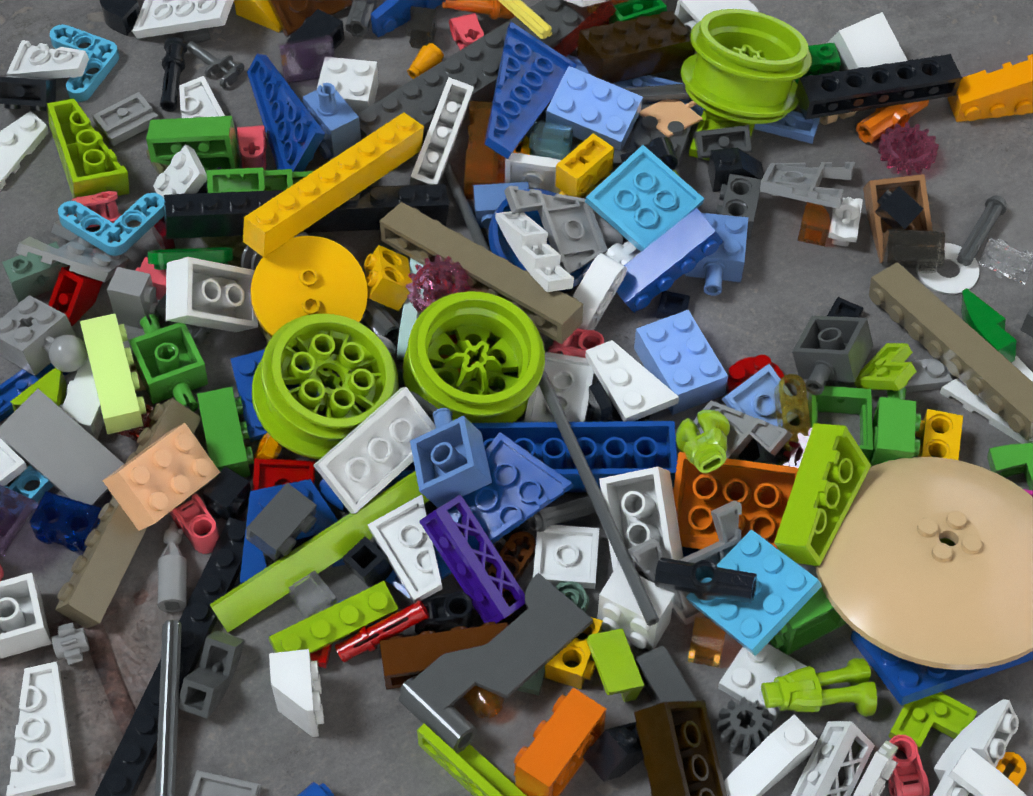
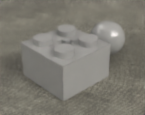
M29 295L5 316L0 318V356L34 376L50 363L62 372L77 371L85 364L87 359L86 345L76 336L66 314Z

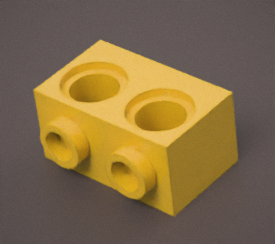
M593 133L556 164L555 186L568 196L580 198L613 169L614 147Z
M378 245L373 254H368L363 265L366 273L368 299L399 311L413 291L408 257Z
M927 409L924 420H921L919 431L915 432V437L920 438L918 457H932L931 455L938 458L959 460L963 415Z
M591 617L593 623L582 633L588 636L601 633L602 620ZM575 638L545 665V678L582 689L585 679L591 680L596 666L595 662L592 661L593 657L587 639ZM575 661L579 665L577 667H568L564 663Z

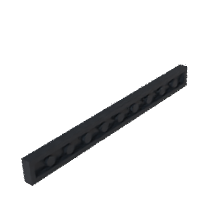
M229 517L179 620L182 624L179 697L183 679L194 671L203 652L205 639L211 634L218 620L210 604L232 590L241 571L246 522ZM161 659L95 796H135L157 749Z

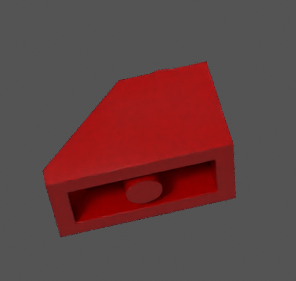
M70 266L61 267L48 305L66 314L71 326H73L95 304L103 282L69 271Z

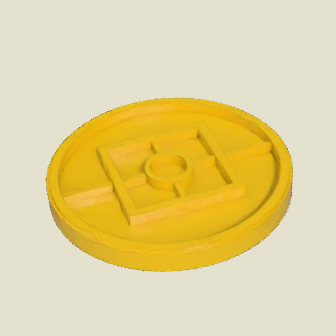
M319 236L293 237L264 258L262 257L253 274L251 283L252 308L259 324L271 337L286 323L311 314L340 315L360 323L367 305V281L360 264L346 248L327 238Z

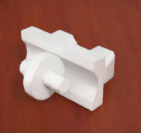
M843 197L840 209H832L828 238H833L832 244L847 247L849 242L856 243L863 199Z

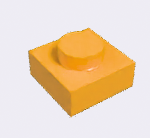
M266 433L261 438L253 458L276 459L280 454L282 446Z

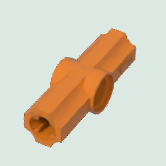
M929 100L876 108L874 113L857 123L856 131L859 134V138L864 143H873L891 130L894 132L900 131L908 123L910 117L928 106Z

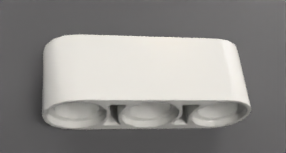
M600 253L594 259L573 295L579 302L583 303V323L578 327L579 329H595L627 272L626 266L603 253Z

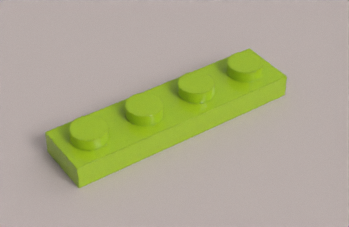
M382 581L269 636L268 640L275 653L309 649L311 654L358 631L364 626H368L397 612L398 607L385 581Z

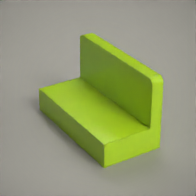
M623 628L589 635L587 643L606 694L614 695L621 693L624 702L636 700L644 687V683Z

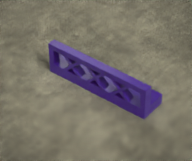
M461 494L419 521L463 591L471 598L472 605L484 623H497L525 604L524 592ZM453 506L457 508L462 516L461 524L454 522L447 511ZM468 535L474 536L477 539L479 551L470 547L467 542ZM485 561L492 563L495 567L496 578L489 576L486 572ZM503 588L510 590L516 600L511 606H508L502 597Z

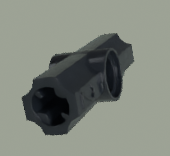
M661 557L657 563L654 582L656 587L694 593L701 600H712L717 597L752 603L756 592L757 574L720 568L710 560H700L696 563ZM705 577L712 578L708 583L699 582Z

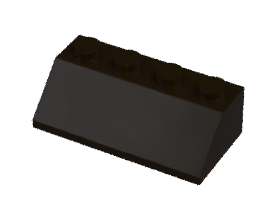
M705 700L662 702L634 712L636 730L640 738L644 765L647 769L651 787V796H727Z

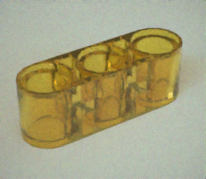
M797 374L785 375L777 383L774 390L778 427H782L793 434L784 445L785 450L790 452L789 441L798 442L797 434L800 432L806 437L809 435V428H811L806 385L804 380ZM783 384H793L797 390L796 396L787 395L783 390ZM787 413H796L800 418V424L798 426L789 424L786 418Z

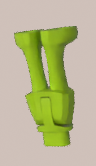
M702 410L697 413L698 422L704 433H700L697 425L690 418L683 420L676 431L678 449L684 452L688 461L703 473H709L718 469L727 459V436L730 432V424L726 416L716 410Z
M853 658L848 661L846 667L816 673L815 669L811 666L800 668L784 676L775 677L774 682L761 684V692L766 708L778 707L780 711L819 712L822 706L847 702L854 703L858 713L864 717L874 715L877 709L875 682H868L871 676V669L863 658ZM848 682L851 685L849 687L843 688H821L827 685Z

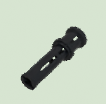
M176 37L168 38L164 42L166 54L162 59V67L165 73L160 107L169 112L177 109L180 74L185 69L186 62L183 58L188 46L183 39Z

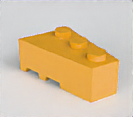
M1033 54L1028 55V60L1014 65L1011 62L1002 64V69L990 73L983 70L962 77L956 96L947 98L956 122L1033 113Z

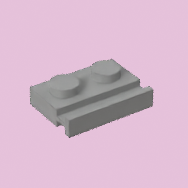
M140 92L92 115L94 123L106 138H109L113 146L148 129L150 120L159 119V115L153 111V108Z

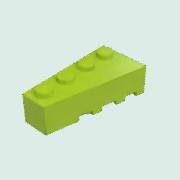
M73 98L47 103L49 126L73 198L95 195L105 191H115L118 196L129 194L128 171L119 164L117 156L112 149L109 150L105 145L101 134L94 130L90 119L76 100Z
M813 424L774 541L777 548L796 563L820 566L871 467V464L846 426Z

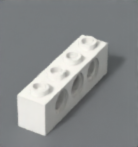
M448 77L411 174L410 185L440 183L471 101L474 86Z

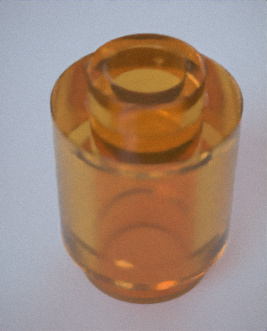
M476 685L463 696L478 718L486 717L491 719L503 709L504 697Z

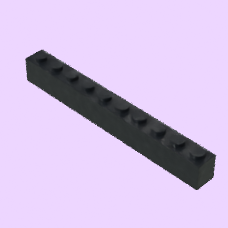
M445 184L367 187L302 232L380 230V220L401 202L416 208L424 215L446 226L450 205ZM284 190L164 195L166 239L243 236L244 217Z

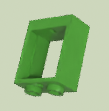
M825 386L820 395L810 393L808 398V431L809 428L813 427L814 423H818V412L859 414L860 445L858 446L867 460L870 461L873 452L871 389Z
M821 587L769 642L776 649L779 648L781 652L789 655L845 625L846 622L833 608Z

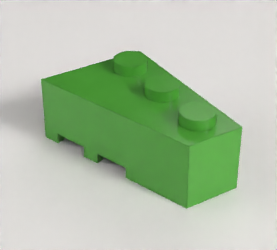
M232 116L150 120L146 141L151 162L170 165L173 156L180 152L186 144L195 150L205 172L208 168L217 170L218 167H221V169H239L240 155Z

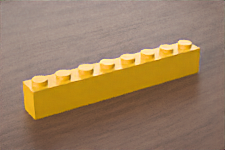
M403 112L244 217L243 242L264 258L419 153L422 147L424 126Z

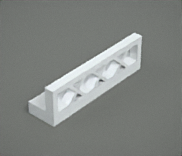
M828 721L791 796H827L829 794L831 796H851L875 745L852 721ZM855 740L861 748L856 758L853 759L851 746ZM844 766L846 779L843 785L839 786L838 772Z

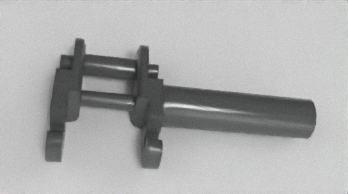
M193 41L187 44L189 52L209 65L205 70V76L211 77L210 72L214 75L222 71L227 74L220 81L222 88H226V83L230 86L237 81V76L244 70V64L233 62L231 55H227L220 60Z

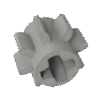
M73 622L58 626L59 635L51 637L57 659H67L68 665L83 661V652L90 651L84 627L76 629Z

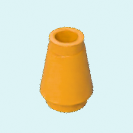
M428 43L427 46L423 45L407 70L408 75L414 79L442 62L444 58L443 52L433 43Z

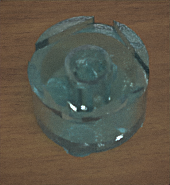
M544 121L535 122L529 141V149H532L531 155L559 160L565 158L572 150L573 125Z

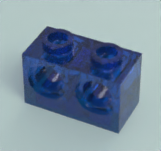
M46 491L29 523L35 537L41 542L61 544L68 550L76 553L85 552L87 548L85 540L89 533L97 528L100 522L98 515L102 508ZM53 519H58L53 523H49ZM87 527L83 531L76 532L80 528Z

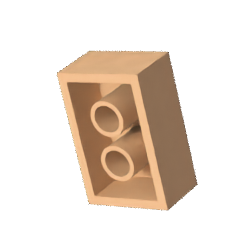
M183 423L160 437L102 481L138 531L158 522L221 472L186 423Z

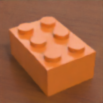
M574 687L567 696L561 695L552 709L554 714L548 722L543 720L538 725L533 734L534 741L529 747L523 746L514 759L516 764L514 772L515 786L526 796H560L584 763L583 755L604 732L606 708Z

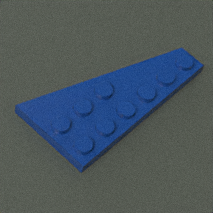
M510 22L506 32L484 143L506 159L511 156L550 104L568 66L573 68L577 66V64L513 22Z
M256 54L247 74L263 125L265 126V132L277 170L292 169V172H304L309 162L312 161L314 153L325 136V132L267 55Z
M855 630L851 633V641L901 706L1033 660L1032 651L1017 660L990 668L974 670L934 668L899 658L872 644Z

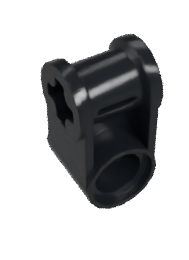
M463 592L429 596L422 600L429 613V618L415 624L414 628L415 633L419 635L424 631H435L437 633L450 631L458 626L471 627L474 622L471 598ZM459 608L466 610L462 614L452 613L454 610Z

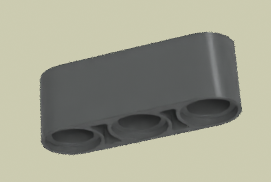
M661 645L634 658L644 683V689L654 705L672 701H697L664 646Z

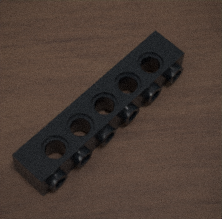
M951 54L800 77L795 96L799 101L798 104L805 120L956 96L962 76Z

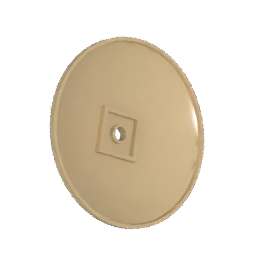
M938 457L901 458L870 467L820 566H815L822 589L841 618L862 637L882 650L899 658L934 668L950 670L984 669L1006 664L1032 652L1033 497L1021 487L997 473L977 465ZM948 538L956 545L949 546L941 543L940 539Z

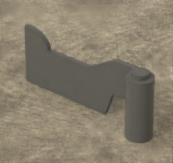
M539 573L530 581L525 592L527 610L489 643L441 655L417 677L408 679L400 688L399 702L419 721L426 724L456 753L463 751L477 734V728L454 708V704L476 685L507 699L593 623V619Z

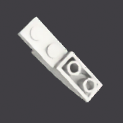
M1003 699L988 708L966 726L951 742L934 767L940 782L932 796L969 795V791L948 777L968 747L996 768L999 760L1005 755L1006 747L1012 735L1017 732L1019 726L1018 717L1013 710L1010 700Z

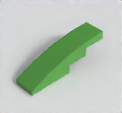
M263 167L206 170L208 193L286 190L313 171L292 172V169L264 170Z

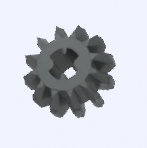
M744 696L741 698L740 705H738L731 699L728 702V709L722 708L720 710L719 718L721 720L717 721L716 729L722 732L720 735L721 743L731 742L729 747L731 752L736 750L738 746L741 747L742 753L745 756L748 754L750 747L755 750L770 735L769 731L773 728V722L767 719L769 716L768 709L758 710L760 704L758 700L749 705ZM742 723L747 724V729L742 728Z

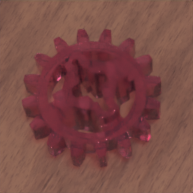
M906 122L904 127L896 123L894 129L887 128L885 134L881 135L878 153L882 154L880 160L888 161V169L895 166L897 168L896 173L906 170L907 175H911L912 170H915L918 174H922L923 168L929 170L931 164L935 163L939 144H935L936 137L928 136L929 129L919 130V124L912 128L909 122Z
M436 255L435 262L425 258L426 265L423 267L416 264L415 267L418 272L416 274L409 273L408 275L413 283L406 284V288L409 291L407 298L413 303V307L417 312H423L430 304L442 297L470 289V285L466 281L469 277L459 262L454 263L449 256L443 262L440 255ZM452 275L455 277V285L452 284ZM421 288L424 289V299L421 296Z

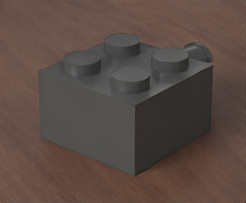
M811 316L792 351L799 379H808L805 386L809 393L813 395L822 394L827 381H856L873 348L867 318Z

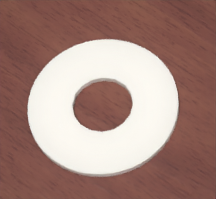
M951 243L935 244L936 257L917 259L916 272L922 283L931 290L941 294L956 295L961 294L962 290L966 288L970 290L976 284L979 277L978 262L974 258L971 265L964 266L957 262L958 254L962 249L961 246ZM944 259L954 261L959 266L960 272L952 278L943 277L937 273L935 269L936 263Z

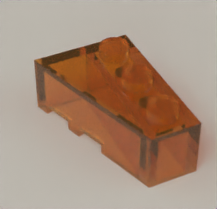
M470 101L469 104L470 125H468L469 138L468 148L466 149L464 193L466 198L474 200L473 185L504 183V174L500 173V169H505V157L484 144L492 102Z

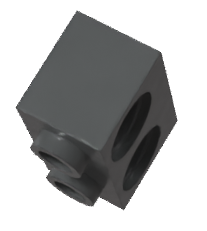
M730 174L728 184H722L719 200L724 202L723 206L717 205L716 214L747 217V239H751L760 196L761 179Z

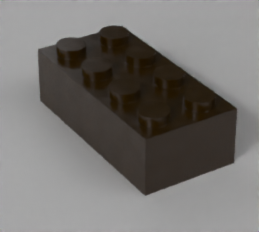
M665 11L660 14L641 16L636 19L617 21L612 24L593 26L580 30L577 58L592 76L609 83H616L679 69L687 58L695 54V49L690 40L691 32L673 11Z

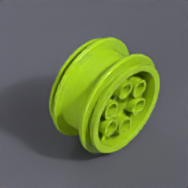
M744 9L716 10L705 15L701 21L694 25L690 34V40L697 54L690 56L684 61L681 67V78L685 84L687 94L695 103L720 117L751 124L776 122L797 107L799 101L795 94L798 85L794 79L805 75L812 63L808 43L799 31L775 17Z
M467 291L450 294L430 304L415 321L411 329L403 361L404 385L409 391L418 394L436 408H449L452 411L453 420L464 415L471 423L516 422L526 412L529 397L536 390L542 378L545 366L543 341L533 321L512 302L485 292ZM450 335H456L457 345L450 339ZM488 339L496 342L491 348H489L490 344L487 343ZM440 355H447L449 357L443 359L440 357ZM518 372V378L504 375V373ZM489 386H496L501 391H493L489 388Z
M311 314L286 323L269 340L254 373L252 402L260 423L275 441L298 455L321 459L398 391V373L389 350L369 328L353 319L340 315ZM296 365L302 366L303 370L298 369ZM332 370L337 372L340 377H337L336 374L332 373ZM299 384V387L288 390L286 385ZM354 402L364 407L366 411L362 413ZM325 408V416L316 414L317 410L323 411Z

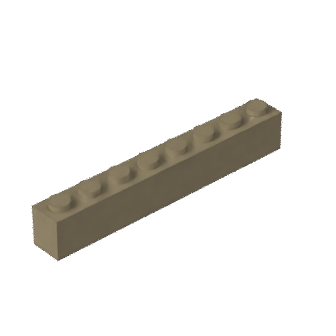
M401 202L380 220L381 241L468 291L490 293L512 302L528 315L539 332L562 344L583 323V303L579 302L575 297L569 296L560 290L546 292L528 271L522 270L507 259L488 251L484 246L478 245L465 238L462 234L447 228L439 221L431 219L416 208Z
M898 262L871 277L869 297L872 302L885 310L894 322L899 323L908 331L911 338L920 342L932 357L937 358L953 376H957L966 384L968 389L974 395H978L992 412L1001 416L1014 432L1019 433L1027 441L1033 437V382Z
M173 398L163 404L158 403L150 413L149 418L151 422L148 428L146 427L137 439L139 446L136 452H133L125 463L167 432L183 423H186L194 434L201 417ZM114 496L110 503L105 504L98 515L100 522L97 528L93 529L85 540L87 548L83 556L80 555L71 568L73 575L70 581L62 586L57 595V599L60 601L55 610L86 629L100 624L147 529L144 528L138 531Z

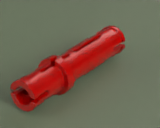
M418 600L416 603L390 615L369 628L366 626L360 628L359 633L335 645L339 657L345 663L366 650L373 651L377 649L380 641L387 640L420 621L428 619L427 609L422 601ZM408 617V619L402 621L401 623H399V624H397V625H395V626H393V627H391V628H389V629H387V630L385 629V628H387V627H389V626L395 624L396 622H398V621H400V620H402V619ZM379 633L378 635L368 639L367 641L359 645H356L357 643L369 638L370 636Z

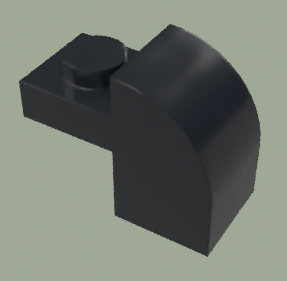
M100 0L106 24L114 31L128 36L133 30L140 13L138 1Z
M366 536L342 557L345 565L368 587H372L382 581L386 582V579L393 571L387 556L382 552L376 540L372 543Z

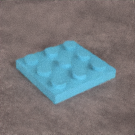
M642 145L586 196L585 203L642 252L694 209L699 208L705 198Z
M751 529L717 564V567L757 574L756 592L752 603L717 597L712 600H701L694 593H689L686 598L696 609L756 656L822 585L816 577ZM705 577L701 583H708L712 578Z

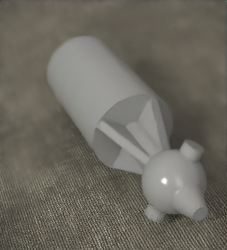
M171 522L169 528L164 532L163 543L168 545L158 560L157 606L165 612H179L186 608L187 560L182 556L178 547L182 540L183 530L178 529L175 522Z

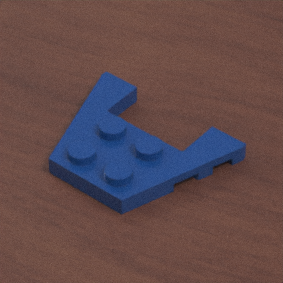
M311 479L289 483L317 505L315 514L317 520L307 533L302 531L296 537L297 543L310 540L338 521ZM285 484L250 491L246 527ZM246 530L240 584L267 568L263 552L246 539ZM342 558L332 564L333 567L345 565Z

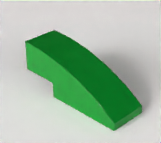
M969 289L962 290L961 313L963 321L1011 363L1014 362L1017 340L1005 331L1006 319Z

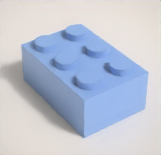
M568 66L546 110V125L583 141L594 133L613 146L614 149L622 150L641 112L643 97Z
M689 310L636 328L634 349L644 367L679 396L678 404L668 407L672 415L725 395L728 375Z

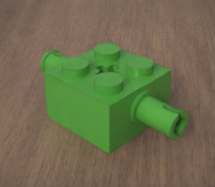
M149 315L152 322L151 325L147 317H143L140 320V326L145 334L130 339L128 342L134 364L152 404L175 397L176 401L185 407L188 404L190 410L195 412L199 405L191 390L208 385L205 363L186 324L175 323L161 328L156 315Z
M905 387L898 391L887 390L888 398H879L872 420L873 452L869 461L871 467L887 461L913 458L919 455L920 439H915V431H919L921 414L916 413V401L905 400L907 392Z

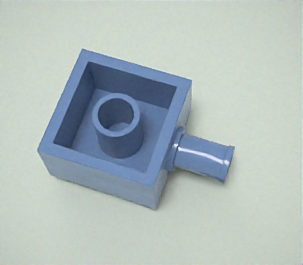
M323 83V87L319 85L317 90L303 96L304 106L325 132V136L318 146L324 159L328 158L330 160L361 141L359 116L337 92L334 85Z
M702 213L724 241L715 253L704 257L691 272L685 274L688 277L705 278L704 292L711 296L719 295L722 291V280L741 282L745 263L747 217Z
M440 408L434 411L433 419L436 429L410 441L419 492L437 507L446 504L460 494L464 496L492 483L481 432L464 415L453 420V414L449 408Z

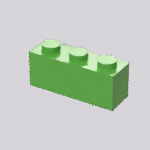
M232 387L198 393V403L209 457L220 472L224 467H227L242 477L251 476L249 464H254L251 446L245 447L244 439H249L246 421L240 422L239 415L243 414L241 397H234Z

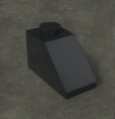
M738 147L711 150L708 174L713 192L721 191L722 184H728L730 174L761 180L764 176L762 163Z

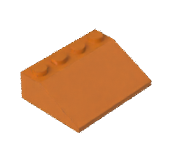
M679 452L673 494L682 547L703 549L718 542L719 538L710 511L735 500L740 502L742 506V515H739L741 539L752 529L777 548L774 541L799 468L727 458L725 463L718 469L709 473H703L688 461L684 452Z

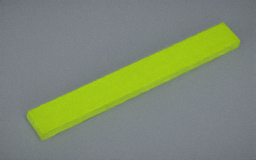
M416 471L372 498L357 513H349L291 551L288 555L283 556L211 603L212 610L227 633L340 560L365 536L369 540L372 539L373 535L368 528V524L420 495L423 496L424 504L428 502L429 499L419 492Z

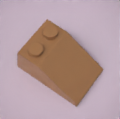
M925 174L869 181L863 187L867 217L880 263L936 257ZM898 186L924 208L900 234L875 213L880 206L877 200L888 189L893 192Z

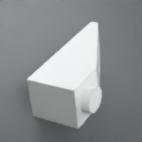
M794 714L773 731L724 780L727 796H762L812 754L818 738Z

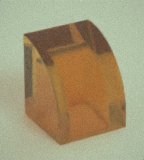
M806 202L798 241L825 247L830 227V216L822 205Z
M695 617L687 662L719 668L726 632L710 619Z

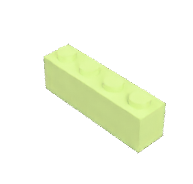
M116 314L80 321L107 434L142 427L141 415L147 412L143 396H136L135 390L140 389L137 372H130L129 369L130 365H134L130 347L124 348L123 345L124 341H128L124 324L118 325Z

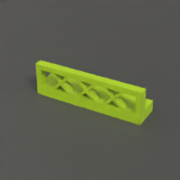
M426 724L417 729L418 745L473 796H526L470 744L463 751L456 753Z

